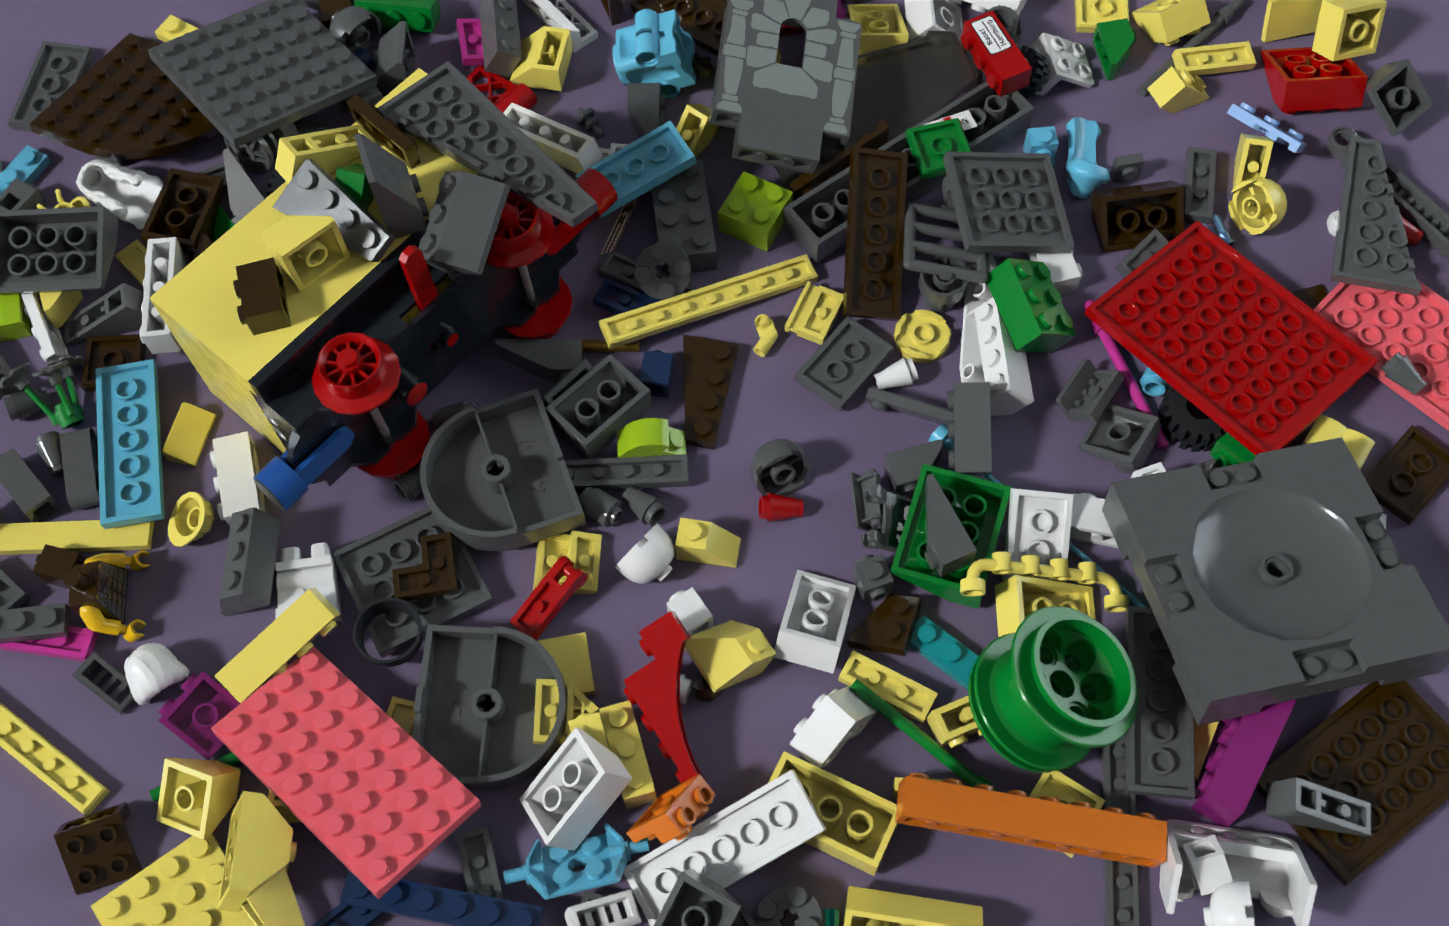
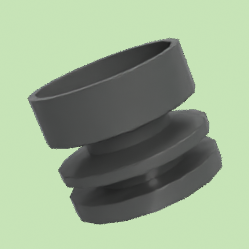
M294 122L237 148L225 137L224 140L228 150L244 168L253 173L264 174L276 164L279 138L299 134Z

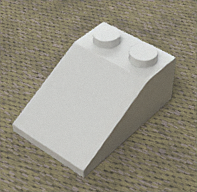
M797 569L774 649L776 655L774 657L833 674L856 585Z

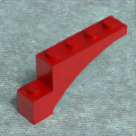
M669 611L639 631L642 637L638 641L641 648L648 657L653 655L655 660L624 679L623 681L627 687L623 690L631 704H638L644 713L640 718L650 733L655 731L661 741L657 745L666 760L672 758L678 770L675 771V775L679 782L683 783L698 774L705 780L695 761L687 739L680 700L683 655L686 642L692 638L674 611Z

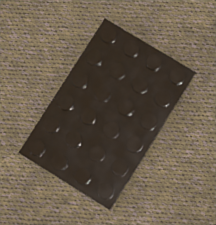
M1406 680L1382 686L1378 681L1371 682L1263 770L1256 788L1266 798L1267 783L1297 777L1371 803V836L1365 837L1288 823L1336 878L1346 886L1449 799V724Z

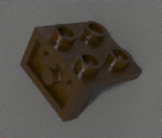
M127 802L63 823L53 835L77 895L126 879L141 871L139 860L125 826V821L131 814Z

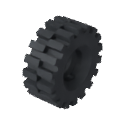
M1170 385L1158 410V413H1160V423L1163 424L1161 429L1164 435L1170 433L1168 440L1172 444L1176 440L1179 441V448L1185 450L1186 446H1191V452H1198L1200 447L1203 448L1204 452L1210 451L1216 441L1227 432L1211 418L1198 419L1193 417L1187 410V407L1192 403Z

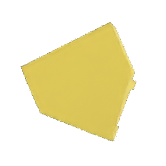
M536 679L533 744H544L555 725L559 708V692L556 679ZM564 680L568 692L565 730L559 741L560 744H563L571 734L568 724L569 720H573L584 713L594 714L599 710L575 686L572 680Z

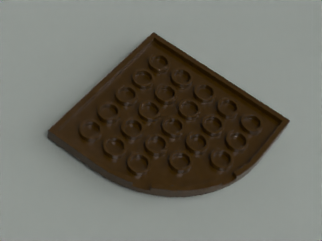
M129 33L30 123L33 133L73 149L110 158L112 154L126 155L127 159L165 156L192 148L193 142L204 137L209 140L220 133L150 59L148 49L159 44Z

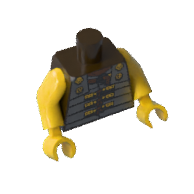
M140 550L131 556H126L125 553H101L87 558L84 564L75 565L66 572L64 583L70 587L69 607L82 618L89 630L115 636L121 633L128 642H136L144 636V634L135 631L142 630L146 626L144 621L136 619L129 625H123L125 624L129 570L125 569V565H129L133 571H141L147 568L150 564L140 563L138 557L150 555L148 551Z

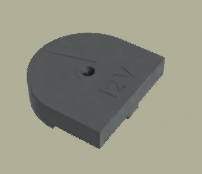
M538 388L474 409V406L468 407L446 420L430 438L420 465L422 491L438 525L443 531L451 532L453 539L474 549L506 551L586 525L584 512Z
M427 624L420 683L417 686L414 705L415 719L412 738L467 789L494 790L514 786L542 770L561 746L559 741L566 726L568 693L564 678L550 653L535 639L515 629L500 626L485 628ZM536 679H556L559 692V708L555 725L544 744H533ZM489 703H494L495 707L491 708L489 712H485L484 707L488 706Z

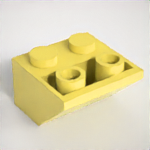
M543 26L522 40V59L512 72L510 82L515 85L523 83L528 87L562 91L573 52L570 29Z

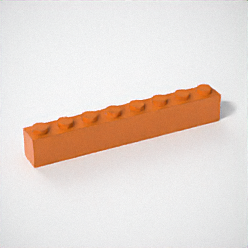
M911 773L909 776H905L898 786L895 823L1156 868L1166 862L1167 821L1156 820V816L1152 814L1138 813L1133 816L1124 814V811L1119 808L1093 809L1091 804L1086 802L1059 803V799L1052 796H1041L1039 799L1027 797V793L1018 790H1010L1007 793L994 791V787L989 785L963 786L962 782L956 779H943L940 782L929 780V776L922 773Z

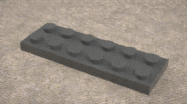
M1127 606L1125 610V651L1130 658L1136 676L1139 701L1134 723L1126 733V794L1192 800L1195 797L1193 714L1172 669L1175 660L1152 609L1149 607Z

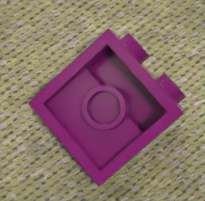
M202 671L198 676L192 673L180 687L184 692L176 701L171 697L158 712L162 715L158 721L202 757L210 760L224 744L213 733L211 727L240 703L229 691Z

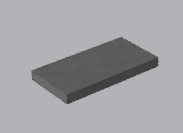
M43 41L8 121L9 127L14 130L32 132L30 123L89 70L95 55L93 47Z

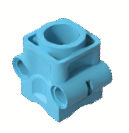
M651 9L640 10L635 14L634 25L616 30V44L613 45L612 50L613 62L617 75L623 85L628 86V83H660V93L665 94L666 99H673L680 94V88L696 84V73L692 65L695 54V42L691 35L681 28L680 17L675 9L660 14Z

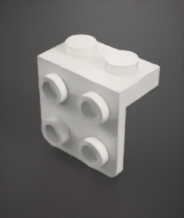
M1043 32L1029 46L1045 56L1046 61L1050 65L1047 67L1050 70V75H1045L1048 81L1046 84L1042 82L1040 86L1043 89L1041 92L1035 90L1036 94L1044 96L1060 80L1087 88L1094 85L1092 70L1089 67L1085 49L1080 43Z

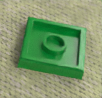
M959 118L906 129L905 132L921 180L946 175L943 156L946 151L972 152Z

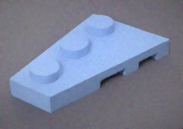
M1242 102L1240 106L1237 104L1231 105L1227 112L1229 115L1259 132H1264L1273 141L1287 145V149L1290 151L1302 153L1307 146V143L1302 141L1304 135L1291 128L1288 132L1278 128L1279 121L1268 115L1262 119L1254 114L1257 109L1247 103Z

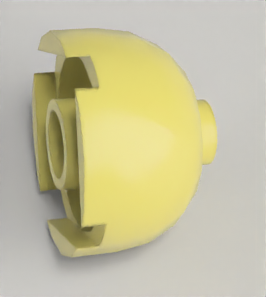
M1263 177L1248 179L1238 183L1231 192H1234L1228 205L1231 219L1236 227L1240 230L1245 228L1248 232H1251L1249 233L1251 235L1270 231L1282 221L1287 211L1286 194L1281 186L1275 181Z

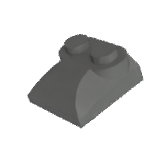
M1108 404L1098 420L1092 423L1078 448L1082 452L1114 463L1115 468L1122 473H1133L1143 466L1155 446L1161 426L1160 419L1157 416Z

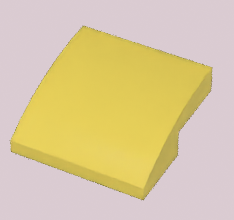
M572 530L570 535L558 534L538 541L533 591L555 562L562 556H567L573 561L576 569L581 568L588 575L585 584L576 589L573 594L597 593L602 535ZM562 576L559 582L563 584L567 577Z

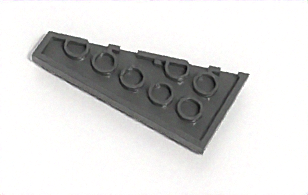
M1351 136L1347 148L1330 281L1419 296L1422 288L1420 281L1416 280L1414 273L1416 267L1414 260L1409 255L1407 235L1399 207L1395 205L1393 199L1394 190L1392 184H1389L1386 174L1387 165L1380 141Z

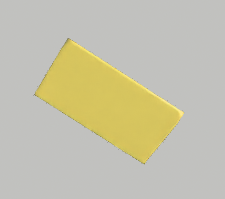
M182 402L162 449V454L170 462L196 467L216 415L190 403Z

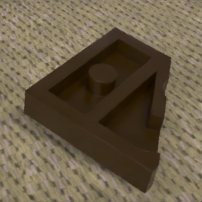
M890 594L848 636L846 641L849 648L906 656L922 607L921 599L919 597Z

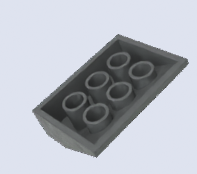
M104 206L0 211V294L104 290L117 245L118 216Z

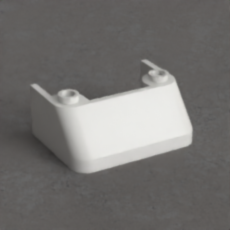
M1167 820L1166 862L1160 865L1159 883L1166 913L1174 914L1176 902H1183L1185 899L1192 898L1194 890L1198 889L1192 877L1182 844L1215 834L1225 854L1233 881H1249L1252 898L1259 899L1261 905L1270 915L1277 918L1290 916L1293 918L1296 926H1309L1318 885L1299 845L1294 840L1268 833L1183 820Z

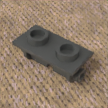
M875 469L866 470L864 476L852 472L849 473L856 528L866 532L871 529L878 530L882 528L883 504L867 503L863 500V491L865 489L870 490V487L874 484L880 485V475L876 473Z

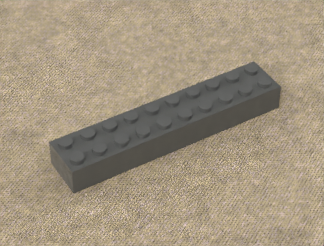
M985 81L912 128L969 110L977 124V127L964 131L971 151L992 152L1030 128L1034 107L1018 91L999 97L995 89H991L987 81ZM905 132L877 149L908 153L905 206L907 203H913L941 185L942 180L947 176L941 175L921 180ZM850 166L784 207L783 226L816 263L846 245Z

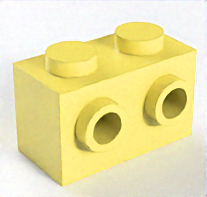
M968 696L932 710L926 718L937 743L942 747L948 744L951 749L968 742L967 736L978 732L979 736H983L973 718Z

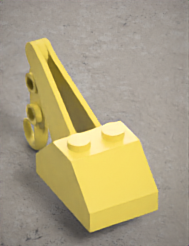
M243 791L231 813L217 910L239 912L243 909L256 926H305L287 874L289 862H294L297 850V842H292L293 829L263 793Z

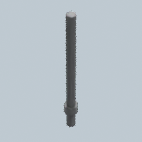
M1233 0L1228 6L1220 8L1215 13V18L1211 20V23L1201 29L1182 48L1200 46L1221 25H1226L1233 19L1234 13L1245 4V1ZM1172 57L1138 87L1137 91L1141 96L1148 94L1147 88L1170 67L1175 68Z

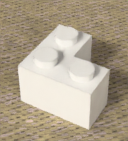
M850 686L840 690L834 689L828 695L823 693L812 705L815 711L809 719L803 718L794 728L793 732L796 735L789 744L812 765L823 768L831 763L849 739L862 732L877 710L854 693Z

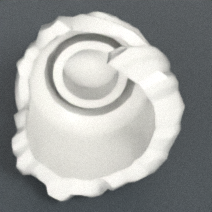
M157 642L139 646L126 659L124 665L131 694L139 705L148 704L150 699L163 689L189 677L188 668L177 660L176 656L167 647Z

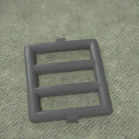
M912 202L906 204L903 266L906 270L938 275L939 279L948 281L951 278L977 283L987 282L988 252H965V249L915 240L917 233L963 242L959 229L916 222V215L958 222L953 207L942 205L940 208ZM915 252L976 263V270L915 260Z

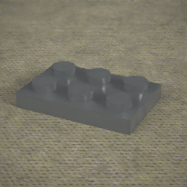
M847 316L795 374V381L841 412L893 353V346Z

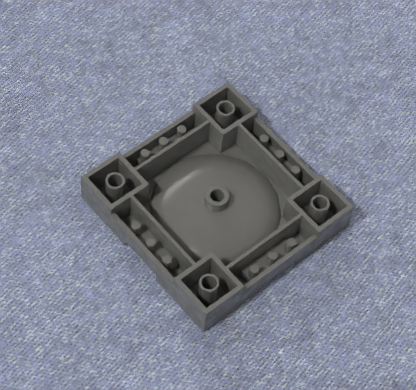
M1342 437L1258 453L1253 461L1202 471L1200 466L1196 465L1111 483L1102 512L1123 559L1130 560L1175 660L1172 669L1198 726L1259 713L1263 706L1376 681L1382 686L1440 673L1449 662V627L1414 565L1404 564L1379 519L1384 511Z

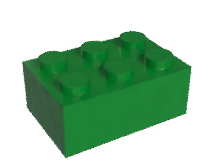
M1008 258L988 273L987 284L1015 349L1021 352L1053 353L1077 335L1073 329V321L1066 313L1061 302L1062 297L1058 290L1055 289L1051 280L1050 270L1044 262Z

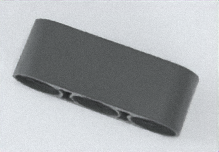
M88 427L61 434L60 445L65 489L70 507L76 511L99 505L98 439L94 429Z

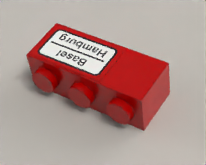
M992 10L964 21L961 43L972 54L976 67L982 69L986 75L989 87L995 89L999 97L1029 86L1032 68L994 11Z

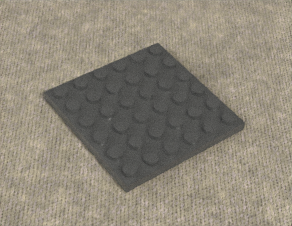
M268 0L148 49L150 59L235 148L377 85V76L339 39L332 35L298 0Z

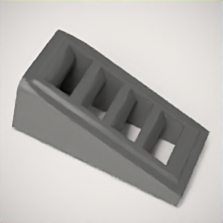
M95 651L72 674L74 679L121 715L135 701L131 692L120 704L115 701L126 687L130 688L126 676ZM99 666L104 668L92 681L88 680L89 676ZM108 673L113 675L101 689L97 687ZM117 680L121 681L122 683L108 696L106 692Z

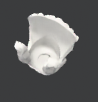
M96 159L82 166L76 180L79 190L91 203L96 206L106 207L121 220L135 225L138 230L144 228L163 186V182L158 176H150L141 170L120 166L118 161L108 159Z

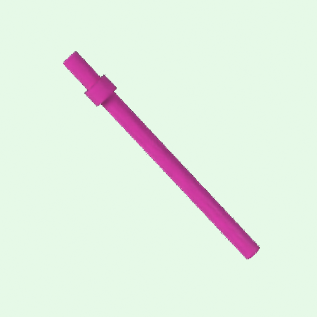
M1088 300L1083 304L1085 310L1094 302L1093 300ZM1091 320L1090 326L1094 334L1100 337L1115 368L1124 377L1123 383L1137 410L1154 416L1114 338ZM1160 427L1156 446L1158 450H1163L1170 444Z

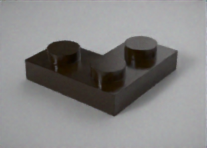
M451 532L421 536L423 565L392 570L395 598L410 601L459 593Z

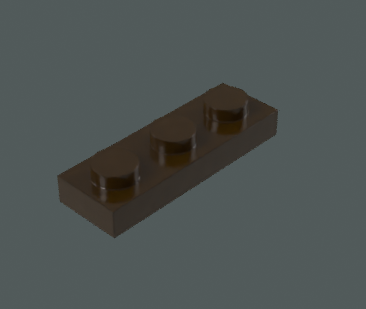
M356 94L347 100L356 123L360 124L397 158L406 163L410 169H413L420 163L417 153L418 144L410 134L406 133L404 135L401 133L394 121L389 117H382L370 101L365 102Z

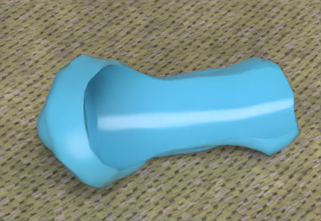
M1075 117L1066 125L1069 153L1068 161L1065 165L1066 177L1070 193L1074 197L1086 199L1095 188L1108 183L1110 176L1109 169L1098 166L1096 160V142L1101 135L1098 123Z

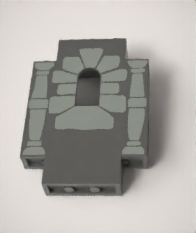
M728 0L724 11L709 123L736 129L732 158L813 174L819 163L821 146L838 150L840 148L844 149L850 137L862 23L853 22L850 19L836 18L838 0ZM782 24L805 30L806 37L802 68L776 63L780 27Z

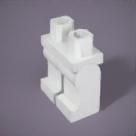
M322 542L311 545V558L302 559L299 547L283 548L281 562H276V584L278 591V608H275L276 619L308 589L316 587L341 614L334 621H342L338 566L331 555L328 544Z

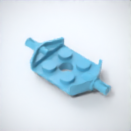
M608 823L604 824L606 833L584 838L575 851L550 846L542 848L540 839H537L523 867L503 870L505 883L508 885L526 880L527 885L531 884L545 900L618 883L627 862L631 860L630 855L650 851L648 840L646 837L636 843L624 841L623 837ZM586 866L582 871H572L575 867Z

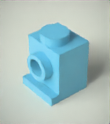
M1055 126L1027 129L1023 146L1024 153L1049 154L1053 168H1055L1054 160L1059 145Z

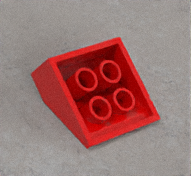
M1312 47L1261 50V58L1271 95L1281 112L1296 114L1298 111L1323 112L1325 109L1348 111L1351 108L1362 107L1368 76L1351 58L1331 61L1312 51Z

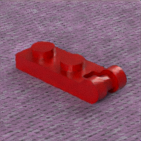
M562 556L555 562L509 622L518 631L537 640L575 590L585 584L588 575L581 568L576 569L573 561L567 556ZM562 576H566L567 579L561 584L559 580Z

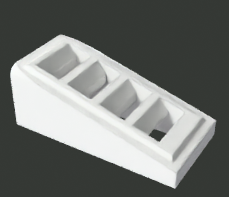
M631 889L568 907L565 912L567 926H580L578 917L583 916L586 926H595L591 914L595 911L600 926H634L641 923V917ZM619 902H623L627 914L625 919L621 917L617 905ZM608 906L614 920L612 923H609L604 909Z

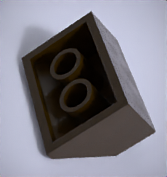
M1174 181L1091 191L1092 221L1102 252L1135 248L1155 228L1169 242L1184 231L1183 186Z

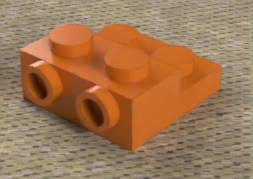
M698 774L661 793L626 834L633 843L646 837L648 840L657 837L662 844L674 838L680 841L692 831L693 827L691 825L710 809L708 804L713 801L716 794L703 777Z

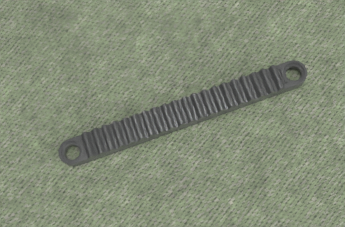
M1345 126L1334 128L1326 143L1327 149L1341 161L1343 169L1345 168L1348 145L1338 144L1335 138H1345L1348 142L1351 136L1362 138L1354 130ZM1385 158L1387 165L1386 174L1389 184L1393 186V199L1395 205L1399 207L1401 216L1423 231L1422 240L1424 242L1429 240L1431 248L1439 249V255L1446 256L1449 263V214Z

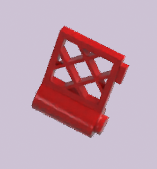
M481 65L466 77L480 92L489 91L487 98L502 113L511 103L531 110L538 103L535 93L523 83L515 85L497 74L485 71V68ZM481 76L488 79V83L474 84ZM507 89L503 94L493 96V90Z

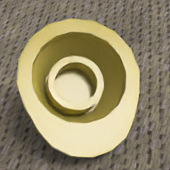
M188 492L183 494L172 511L168 525V536L174 546L184 547L211 531L213 520L215 519L213 507L199 493Z

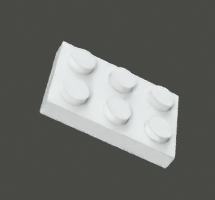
M1010 488L1005 552L1011 553V561L1021 562V556L1024 555L1039 556L1040 564L1049 565V560L1055 558L1068 560L1074 494ZM1010 573L1002 575V580H1007L1015 575L1020 574ZM1036 577L1039 579L1050 580V578L1046 577Z

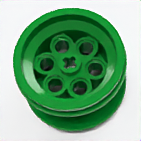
M1063 606L1038 609L1020 623L1015 633L1002 635L992 641L974 662L968 682L971 712L977 727L986 741L1008 762L1031 772L1049 773L1070 768L1081 762L1090 753L1092 748L1105 747L1115 743L1130 730L1138 710L1139 696L1136 676L1130 658L1121 643L1106 627L1089 615Z

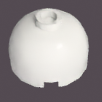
M656 524L620 560L615 568L630 581L638 584H647L655 578L661 582L673 569L669 565L675 551L672 539Z
M1242 880L1233 881L1218 887L1211 894L1210 907H1203L1205 926H1256L1250 882Z

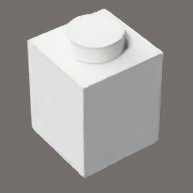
M693 587L687 591L680 590L670 597L669 602L666 603L667 611H674L690 636L714 627L713 615Z
M1215 834L1182 844L1192 877L1201 896L1213 893L1218 887L1233 882L1225 854Z

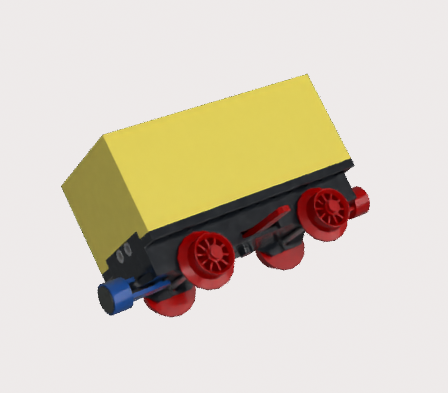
M418 68L379 101L375 107H380L428 74ZM399 129L401 133H403L404 135L406 134V132ZM370 135L376 141L377 145H379L380 147L394 155L378 140H376L372 135ZM413 137L418 144L417 153L420 163L413 169L407 166L410 175L416 173L421 192L416 193L417 198L424 197L429 213L435 205L439 193V183L444 177L445 172L464 171L484 177ZM361 156L355 158L354 160L350 161L344 166L357 163L363 165ZM588 168L575 182L597 202L598 210L577 226L572 227L509 191L482 275L445 273L428 265L422 250L419 249L420 240L425 235L426 230L395 239L379 262H372L348 249L351 255L349 259L301 293L283 275L291 326L253 336L248 325H242L240 322L237 306L241 305V299H238L235 293L233 280L238 279L236 266L272 258L260 233L271 224L286 216V214L273 208L288 185L287 182H284L149 299L209 390L283 453L279 458L274 457L253 479L258 488L275 505L287 511L309 490L308 486L310 484L324 481L327 485L331 486L350 467H357L371 476L397 479V475L404 474L411 468L418 466L430 440L428 424L417 411L418 403L498 328H503L506 332L521 339H550L556 335L569 317L573 303L570 288L560 277V270L578 254L576 244L583 233L584 227L593 219H598L618 200V195L611 182L602 173ZM336 171L329 174L334 180L336 178ZM374 197L367 211L387 229ZM429 215L424 217L427 226L429 223Z

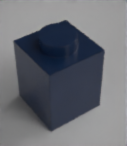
M663 350L644 351L639 380L651 390V396L669 398L674 373L673 354Z

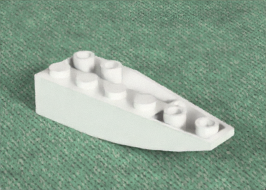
M988 252L989 273L997 267L994 257L990 252ZM970 263L967 265V268L976 270V263ZM968 281L964 300L959 367L961 383L990 382L991 416L1012 415L1034 402L1026 353L1016 351L987 282L977 283Z

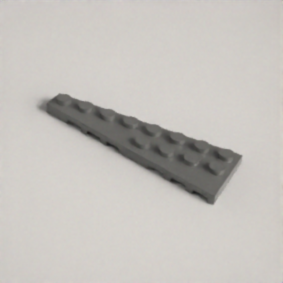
M449 61L377 108L382 117L392 119L399 129L480 175L511 186L510 192L572 227L577 226L598 210L597 202Z

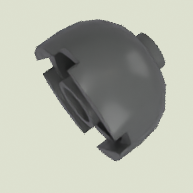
M350 6L337 11L332 16L329 31L352 53L356 49L360 51L363 48L368 52L375 44L372 40L375 33L380 35L381 22L378 17L367 9Z
M775 439L759 447L753 455L750 466L753 482L762 495H767L766 493L782 496L793 494L806 483L804 478L809 472L810 475L812 473V463L807 454L797 443L787 439Z

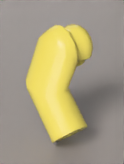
M760 314L754 321L760 339L754 346L753 351L758 356L765 357L777 340L778 333L772 319L766 314Z

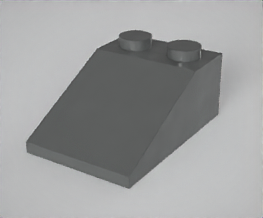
M361 133L355 134V141L366 176L387 230L396 237L395 239L426 230L427 225L424 217L428 216L429 212L424 197L417 198L416 193L421 192L416 173L410 175L406 163Z

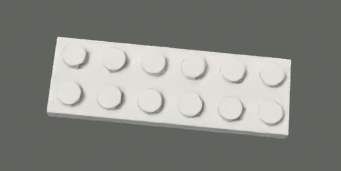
M790 770L694 826L692 831L682 840L677 841L674 838L625 867L623 873L650 926H654L682 871L693 869L725 889L827 829L795 771Z

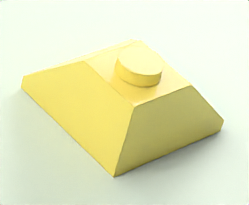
M733 620L692 635V639L687 641L685 646L686 651L714 693L761 674L776 655V652L760 628Z
M165 758L156 821L200 839H208L237 800L241 769L216 760Z

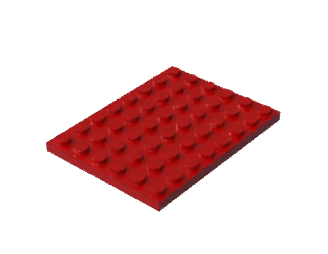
M1198 220L1089 305L1084 314L1255 456L1258 453L1284 449L1368 374L1379 361Z

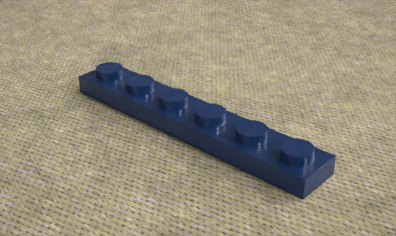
M350 870L348 871L340 899L342 905L447 926H541L545 912L544 907L403 879L398 881L378 899Z

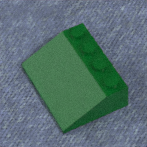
M923 464L890 573L947 601L979 609L982 596L971 597L960 594V580L967 577V571L972 564L940 577L937 569L932 570L925 558V487L927 475L933 473L977 549L975 561L985 558L992 559V553L995 552L1007 509L1010 488L1012 487ZM989 571L981 572L979 578L987 581Z

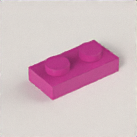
M480 18L457 19L456 26L463 66L484 65Z

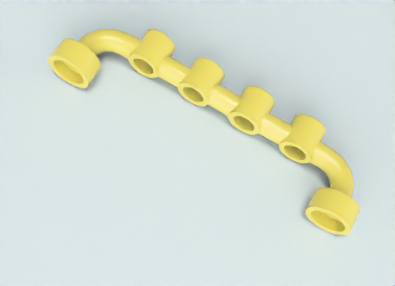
M999 551L992 553V559H978L973 562L967 571V577L960 580V594L971 597L986 594V581L979 578L980 573L983 571H992L993 574L997 575L1011 573L1033 578L1046 577L1052 581L1072 580L1085 585L1098 583L1105 585L1110 595L1104 596L1105 611L1125 612L1127 606H1129V596L1122 594L1118 581L1108 573L1097 571L1095 562L1078 563V569L1068 568V560L1064 558L1049 560V565L1040 564V557L1037 555L1021 556V562L1011 561V553Z

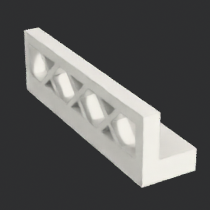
M521 0L546 26L570 29L573 53L598 38V32L565 0H554L556 2L555 6L549 0ZM564 15H569L571 22ZM579 30H585L588 34L581 38Z

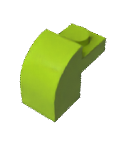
M645 418L630 422L617 431L618 458L686 454L685 431L669 427L668 420L662 418Z

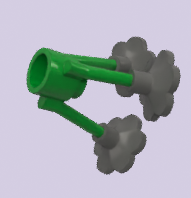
M64 355L58 359L50 360L47 367L32 373L33 377L47 376L51 385H55L62 403L54 407L55 413L30 388L31 384L25 378L30 372L31 365L28 362L14 367L0 380V388L2 390L16 385L21 391H25L50 418L53 426L60 424L61 428L66 430L85 420L83 417L85 413L80 406L73 381L75 378L73 369L82 366L83 357L80 355ZM63 380L67 382L71 400H68L61 384Z

